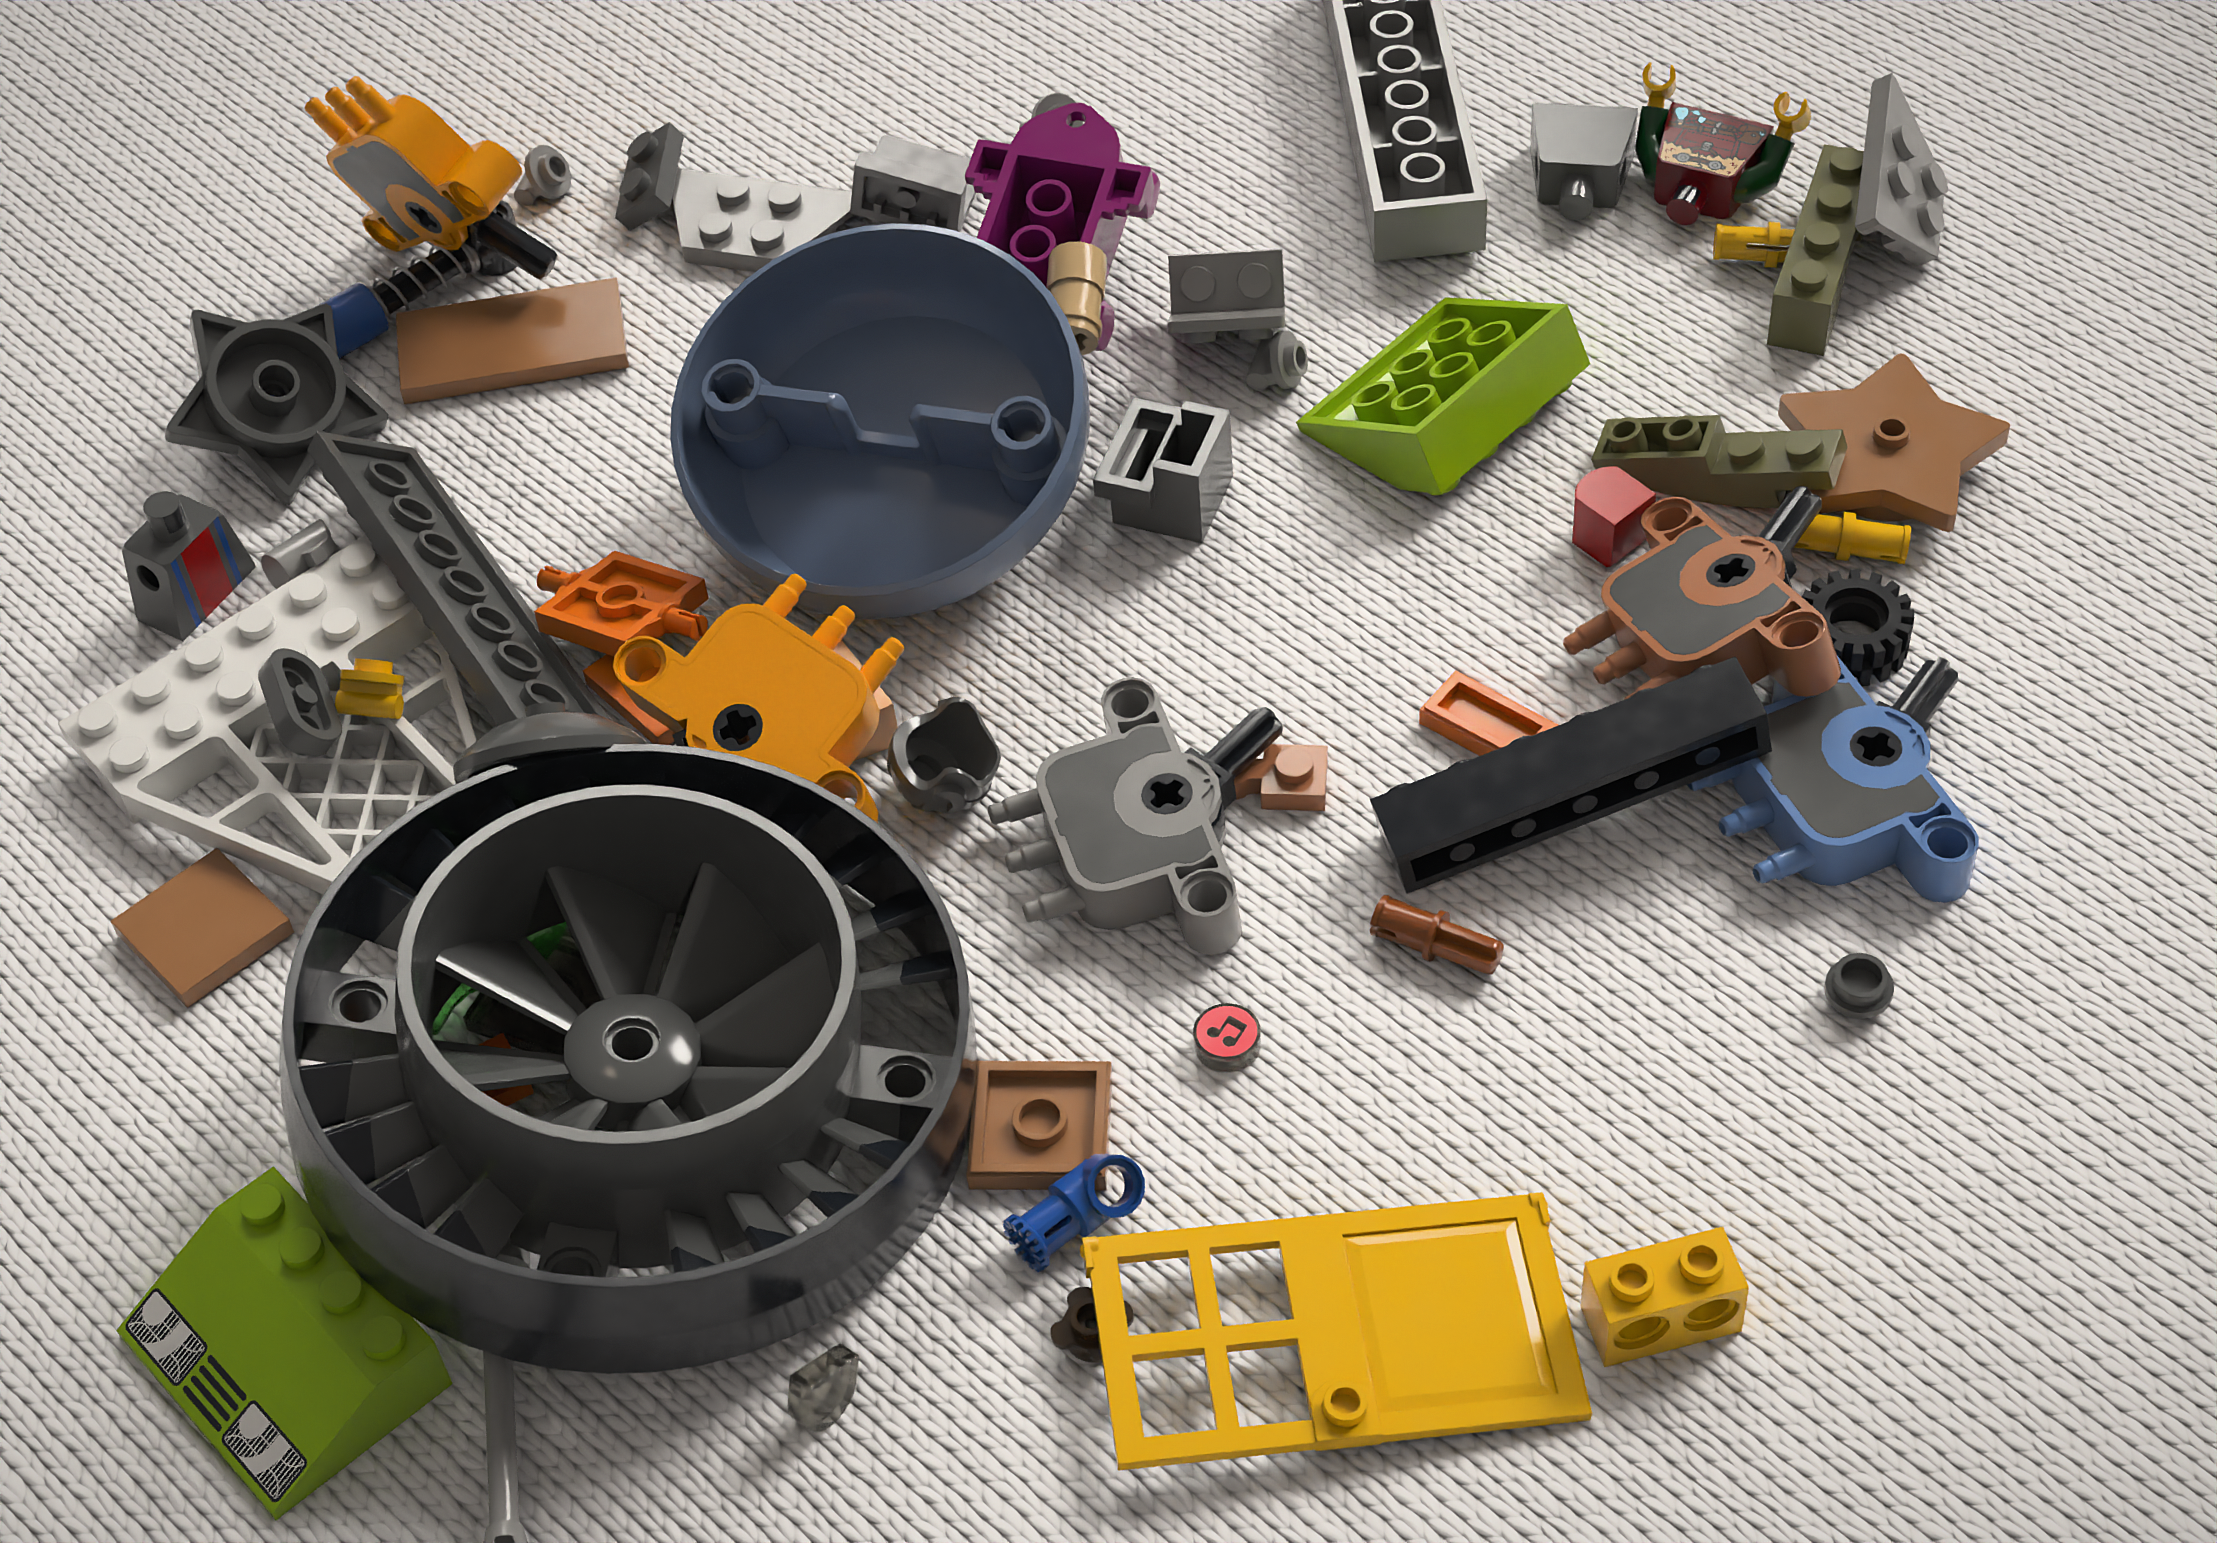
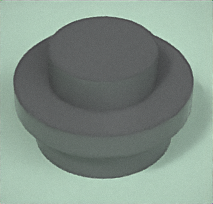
M1853 953L1844 956L1830 968L1826 975L1824 992L1830 1005L1841 1014L1852 1018L1865 1019L1875 1017L1889 1007L1894 994V982L1887 967L1881 960L1870 954Z

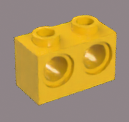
M1719 1227L1584 1262L1580 1307L1604 1367L1742 1332L1749 1286L1724 1228Z

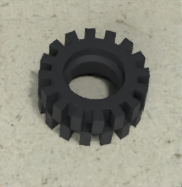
M1850 569L1848 579H1842L1838 570L1828 574L1827 584L1820 577L1813 581L1811 591L1805 590L1802 598L1825 618L1837 656L1852 675L1857 677L1859 684L1862 687L1870 686L1871 675L1873 674L1881 683L1889 679L1891 670L1897 673L1903 667L1904 658L1907 659L1915 618L1914 609H1910L1911 599L1907 593L1899 596L1900 586L1893 580L1885 587L1881 586V574L1872 572L1869 580L1860 579L1861 570ZM1841 621H1857L1872 627L1876 632L1866 635H1853L1840 631L1832 624Z

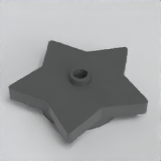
M327 303L283 320L265 319L249 323L195 309L191 312L190 331L199 380L168 423L165 433L167 442L238 455L283 504L290 505L315 463L307 449L317 431L360 438L385 428L389 416L388 413L344 373L342 364L337 356L331 305Z

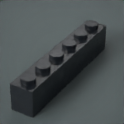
M1735 656L1714 665L1701 666L1689 675L1656 688L1640 690L1625 700L1597 711L1581 713L1566 723L1533 736L1517 738L1507 746L1474 759L1458 761L1446 770L1415 782L1399 784L1391 788L1387 793L1371 798L1370 802L1381 838L1404 890L1408 894L1772 752L1767 712Z

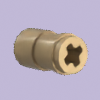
M1067 242L1056 246L1049 255L1046 288L1052 293L1067 317L1083 356L1096 349L1102 335L1100 313L1101 303L1105 298L1107 258L1100 248L1092 244Z

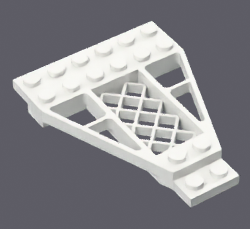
M366 535L58 722L65 740L95 772L102 789L133 824L145 819L325 894L328 887L351 859L382 831L374 830L378 815L403 816L418 804L433 797L427 795L430 782L440 792L456 784L453 767L410 724L445 700L452 699L466 749L477 741L456 667L451 663L449 654L433 631L424 624L422 615L411 599L398 586L397 579L384 560L373 550L372 543ZM434 636L443 670L402 695L404 708L400 719L367 716L375 725H359L362 716L346 714L342 725V733L333 744L337 745L333 759L308 758V755H297L293 752L291 758L265 757L269 744H282L275 730L258 680L259 670L275 650L281 648L292 649L310 658L323 672L335 704L336 694L340 689L341 669L354 670L355 658L393 662ZM353 746H380L377 759H350ZM396 747L409 760H393ZM229 764L253 789L210 818H205L169 803ZM276 778H284L283 785ZM301 779H328L324 793H298ZM344 780H371L367 794H340ZM387 780L414 781L411 795H385L384 790ZM274 812L322 865L289 853L240 831L265 815ZM310 814H318L316 821ZM334 815H361L358 829H331ZM343 850H352L350 858Z

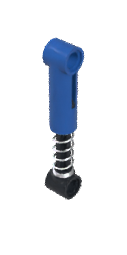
M501 200L496 206V214L517 226L513 209L509 203ZM465 243L458 250H446L432 245L429 250V256L426 258L413 256L411 265L407 269L394 267L390 279L376 278L374 280L373 289L362 283H355L319 305L326 303L331 305L337 356L341 359L388 331L391 313L402 307L410 311L408 303L420 296L428 300L429 295L427 292L439 285L447 289L446 281L459 274L460 277L465 278L466 274L474 273L475 271L481 275L497 276L513 271L517 266L484 245L478 251ZM437 248L439 249L438 251H436V252H434V253L432 254V252H433L434 249H437ZM399 270L402 271V272L398 273L397 275H395L396 271H399Z

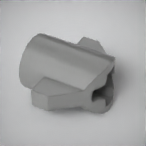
M319 519L261 557V565L266 577L277 589L310 568L319 565L341 549L333 541L331 532L325 522Z

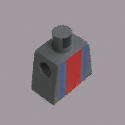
M162 491L151 495L144 502L143 510L147 521L124 543L122 555L135 615L138 621L183 642L256 566L225 516L218 510L182 494L176 495L173 492Z

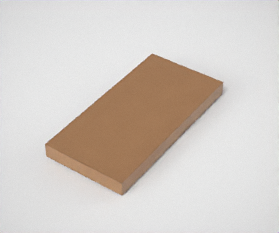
M617 277L396 313L399 381L404 404L629 368L621 294Z

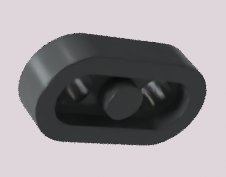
M287 648L277 649L259 670L258 680L279 740L289 751L297 755L322 756L328 752L342 733V724L326 678L321 669L304 654Z

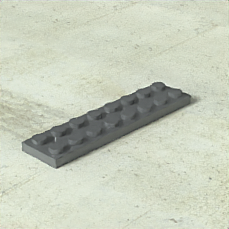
M320 431L316 432L307 451L323 472L324 479L332 485L347 507L348 514L357 521L372 543L373 550L384 560L397 579L398 586L408 595L422 615L424 624L433 631L449 654L451 663L460 670L476 693L475 696L478 702L487 709L498 726L526 717L525 708L527 706L543 702L564 703L565 712L596 714L611 720L551 636L539 632L533 611L415 448Z

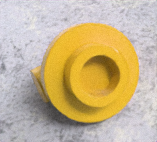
M355 658L354 670L341 669L340 689L335 698V707L338 714L400 719L404 708L402 696L404 676L392 674L393 662Z

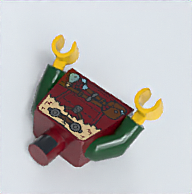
M1652 62L1645 66L1642 73L1643 90L1646 96H1648L1647 106H1641L1635 151L1645 178L1655 183V201L1660 205L1666 206V213L1672 221L1680 225H1691L1697 221L1700 214L1721 220L1729 219L1742 203H1750L1777 187L1795 145L1794 142L1790 141L1793 133L1806 129L1811 121V111L1806 99L1803 100L1801 109L1797 114L1785 116L1790 105V97L1788 92L1778 95L1773 109L1779 125L1775 135H1773L1774 126L1675 102H1672L1669 109H1665V100L1669 99L1676 89V71L1673 65H1671L1669 80L1663 85H1654L1650 82Z

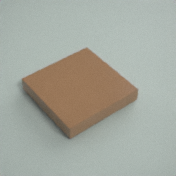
M218 848L110 921L121 940L187 1008L294 933L289 918Z
M976 1061L967 1166L969 1190H1048L1050 1185L1061 1179L1085 1159L1091 1158L1090 1156L1109 1154L1113 1077L1111 1061ZM1108 1166L1097 1174L1095 1190H1107Z

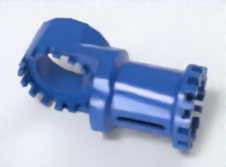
M1095 1154L1090 1156L1091 1158L1085 1159L1061 1179L1048 1187L1049 1195L1021 1217L1012 1214L1002 1221L1004 1223L1003 1228L1005 1229L1004 1234L1009 1237L1010 1245L1017 1243L1019 1245L1014 1249L1017 1255L1024 1251L1025 1253L1022 1254L1021 1259L1024 1262L1027 1261L1032 1270L1035 1269L1036 1272H1041L1050 1265L1049 1256L1077 1235L1087 1237L1109 1219L1120 1218L1133 1213L1141 1204L1145 1193V1178L1141 1168L1133 1159L1117 1154ZM1111 1165L1122 1173L1124 1191L1122 1197L1116 1203L1107 1206L1096 1196L1095 1180L1097 1174L1103 1168Z

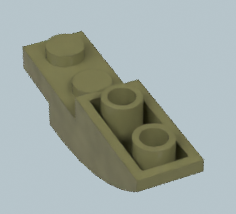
M1720 415L1626 417L1606 420L1591 461L1595 469L1617 466L1655 492L1711 504L1779 508L1783 502L1786 490H1794L1797 486H1806L1810 490L1834 489L1848 446L1842 429L1726 433Z

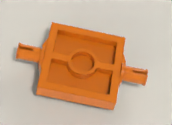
M615 550L596 565L579 573H567L552 566H544L545 570L541 569L537 575L538 588L555 594L554 597L534 611L539 632L611 656H615L619 647L627 640L637 636H650L659 639L665 633H677L699 641L700 636L702 637L708 629L707 618L704 615L692 613L709 599L704 578Z

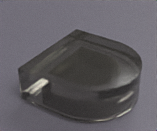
M840 1343L791 1374L788 1391V1413L790 1417L812 1432H821L832 1426L842 1416L853 1397L856 1387L859 1355Z

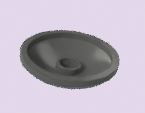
M562 702L537 703L525 708L526 717L518 718L491 729L466 749L453 766L454 781L457 784L487 770L542 754L612 747L613 744L648 743L635 731L603 716L589 713L565 712L564 703Z

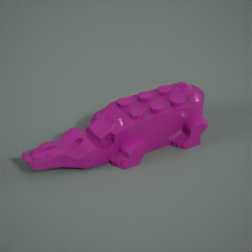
M1070 103L1033 117L1019 129L1010 144L978 139L964 175L966 183L973 185L975 193H981L984 199L990 200L977 238L1010 254L1033 272L1045 287L1047 286L1049 255L1056 246L1067 242H1085L1100 248L1107 258V280L1127 217L1151 218L1160 192V180L1157 174L1149 166L1124 163L1121 144L1114 127L1095 109L1084 103ZM1073 121L1085 122L1080 127L1069 126ZM1105 300L1101 303L1100 313L1102 335L1094 351H1103L1108 346L1114 328V310Z

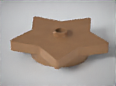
M1903 353L1893 357L1854 389L1783 394L1780 397L1778 409L1779 418L1790 431L1843 430L1848 448L1835 488L1810 490L1811 493L1820 496L1822 500V508L1818 514L1847 510L1851 513H1856L1858 516L1873 520L1903 521L1915 519L1945 532H1952L1955 526L1960 476L2005 446L2010 430V424L2004 420L1940 400L1909 357Z

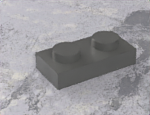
M670 122L652 133L644 132L632 141L627 150L628 159L624 178L619 187L620 197L615 218L629 231L670 208L684 135Z

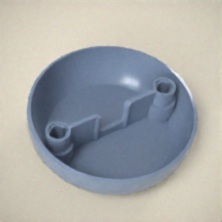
M899 223L861 226L825 235L799 245L773 259L745 279L723 300L704 324L687 354L677 380L673 398L670 441L674 468L682 493L703 533L720 554L752 584L772 594L791 574H797L806 581L807 585L795 605L802 609L832 616L839 606L844 605L854 612L855 618L860 619L906 617L933 611L958 602L991 585L1014 568L1044 538L1061 515L1074 491L1085 460L1090 432L1088 382L1082 354L1064 312L1052 293L1034 273L1010 254L984 240L955 230L935 226Z

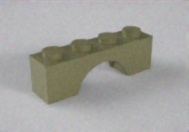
M1824 144L1773 293L1767 345L1820 356L1825 355L1837 317L1841 292L1855 241L1861 242L1863 234L1859 233L1856 229L1855 222L1864 151L1850 147Z

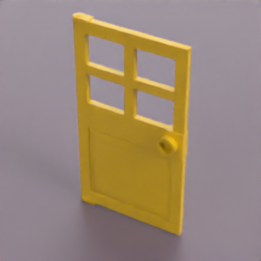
M1537 1192L1526 1195L1081 1238L1080 1255L1084 1261L1086 1279L1090 1278L1118 1471L1308 1450L1343 1449L1380 1445L1383 1442L1590 1421L1592 1409L1548 1231L1550 1217L1544 1193ZM1279 1248L1292 1319L1222 1326L1210 1255ZM1187 1257L1199 1329L1129 1336L1118 1264ZM1297 1345L1310 1420L1239 1427L1227 1352ZM1203 1355L1216 1430L1144 1437L1133 1362Z

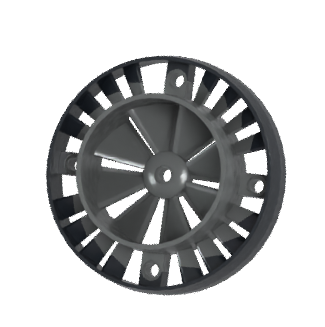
M613 744L612 747L542 754L487 770L450 786L418 804L383 829L361 849L326 890L311 914L295 949L285 986L279 1073L281 1102L288 1142L296 1175L310 1209L336 1250L363 1280L391 1304L439 1333L469 1347L512 1361L566 1371L602 1374L650 1373L714 1363L748 1354L792 1337L833 1315L866 1292L902 1259L930 1224L946 1198L961 1164L971 1126L977 1045L968 973L960 940L948 910L920 866L906 849L877 822L848 801L814 782L776 766L749 758L697 747L663 744ZM847 884L875 906L850 919L838 889ZM677 914L684 915L658 995L655 997V989ZM566 922L601 1001L594 1003L587 1009L529 941L528 936ZM898 927L921 954L919 957L860 973L855 941ZM365 940L398 952L396 980L340 973V971ZM931 981L938 982L955 1022L956 1045L952 1057L860 1044L861 991ZM464 983L565 1035L564 1055L433 1040V1023L448 999ZM302 1059L325 1062L322 1064L300 1066ZM565 1080L566 1091L570 1100L543 1116L534 1118L499 1103L481 1091ZM353 1120H357V1121L348 1123V1124H346V1125H343V1126L334 1128V1129L329 1130V1131H326V1132H323V1130H322V1129H325V1128H329V1127H332V1126H336V1125H339V1124H343V1123H346V1122H350V1121H353ZM597 1126L613 1132L596 1131L594 1129ZM844 1145L887 1169V1172L861 1195L828 1174ZM416 1159L415 1161L405 1166L398 1172L394 1173L393 1175H391L384 1181L380 1182L373 1188L369 1189L366 1186L376 1181L377 1179L385 1176L386 1174L396 1170L397 1168L407 1164L408 1162ZM808 1198L827 1219L796 1235L783 1218ZM454 1204L457 1207L433 1234L425 1230L450 1206ZM509 1236L511 1244L540 1255L537 1270L496 1260ZM746 1240L749 1241L755 1253L729 1262L724 1261L721 1251ZM672 1264L674 1273L618 1277L619 1269L651 1268Z

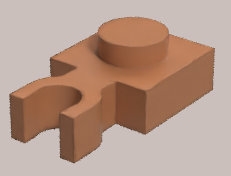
M1271 744L1264 751L1263 759L1256 758L1234 779L1236 800L1250 794H1261V809L1325 811L1328 746Z

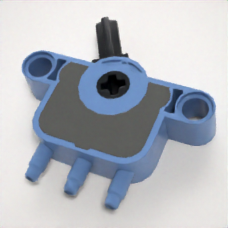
M1838 656L1841 676L1833 687L1821 694L1808 697L1796 696L1788 692L1774 679L1773 703L1764 707L1768 717L1772 752L1687 784L1690 790L1697 791L1704 787L1711 788L1732 780L1737 793L1746 805L1733 810L1732 814L1720 818L1718 825L1721 833L1724 836L1730 837L1737 833L1744 834L1763 826L1780 849L1779 852L1768 856L1765 861L1754 865L1753 875L1759 883L1764 884L1774 879L1781 880L1798 872L1802 877L1816 884L1838 886L1853 882L1895 864L1913 889L1922 897L1933 902L1946 903L1955 901L1965 895L1970 886L1979 847V837L1971 823L1928 770L1930 762L1929 735L1931 730V724L1928 722L1958 682V672L1950 667V661L1940 657L1936 661H1925L1893 706L1881 701L1875 704Z

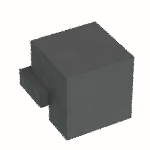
M1134 397L1093 478L1094 496L1111 500L1113 523L1203 543L1233 478L1230 410L1184 401L1182 407Z

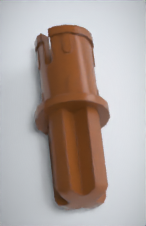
M1383 895L1377 903L1371 918V935L1391 942L1394 941L1421 952L1423 960L1432 962L1437 955L1490 975L1496 971L1503 955L1504 945L1501 941L1451 923L1450 914L1443 910L1435 914L1408 905L1392 896Z

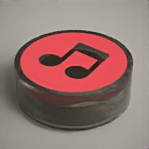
M1231 1003L1218 1004L1203 1011L1195 1021L1193 1027L1194 1050L1200 1062L1214 1071L1230 1073L1245 1069L1257 1059L1261 1050V1028L1257 1017L1247 1008Z

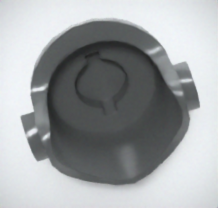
M951 697L939 700L936 710L914 716L899 725L888 747L887 769L898 791L911 803L912 807L925 812L954 813L971 808L990 791L992 781L998 770L1001 755L996 742L975 705L964 698Z

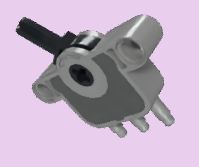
M1134 677L1119 679L1111 683L1104 690L1101 697L1107 735L1063 748L1049 755L1040 765L1036 774L1037 788L1006 797L1002 802L990 805L987 809L991 823L995 825L1006 821L1015 822L1037 814H1043L1049 838L1024 845L1017 851L1007 853L1005 856L1006 865L1009 872L1016 873L1022 870L1031 871L1058 862L1067 887L1040 895L1038 899L1024 903L1022 909L1026 921L1032 923L1042 919L1050 920L1077 911L1082 920L1093 927L1112 930L1125 928L1174 912L1184 939L1190 948L1207 955L1224 953L1234 947L1242 933L1235 882L1221 850L1227 833L1224 810L1237 799L1234 779L1282 735L1283 725L1269 708L1254 709L1206 755L1203 756L1191 747L1184 753H1181L1157 691L1152 684L1144 679Z

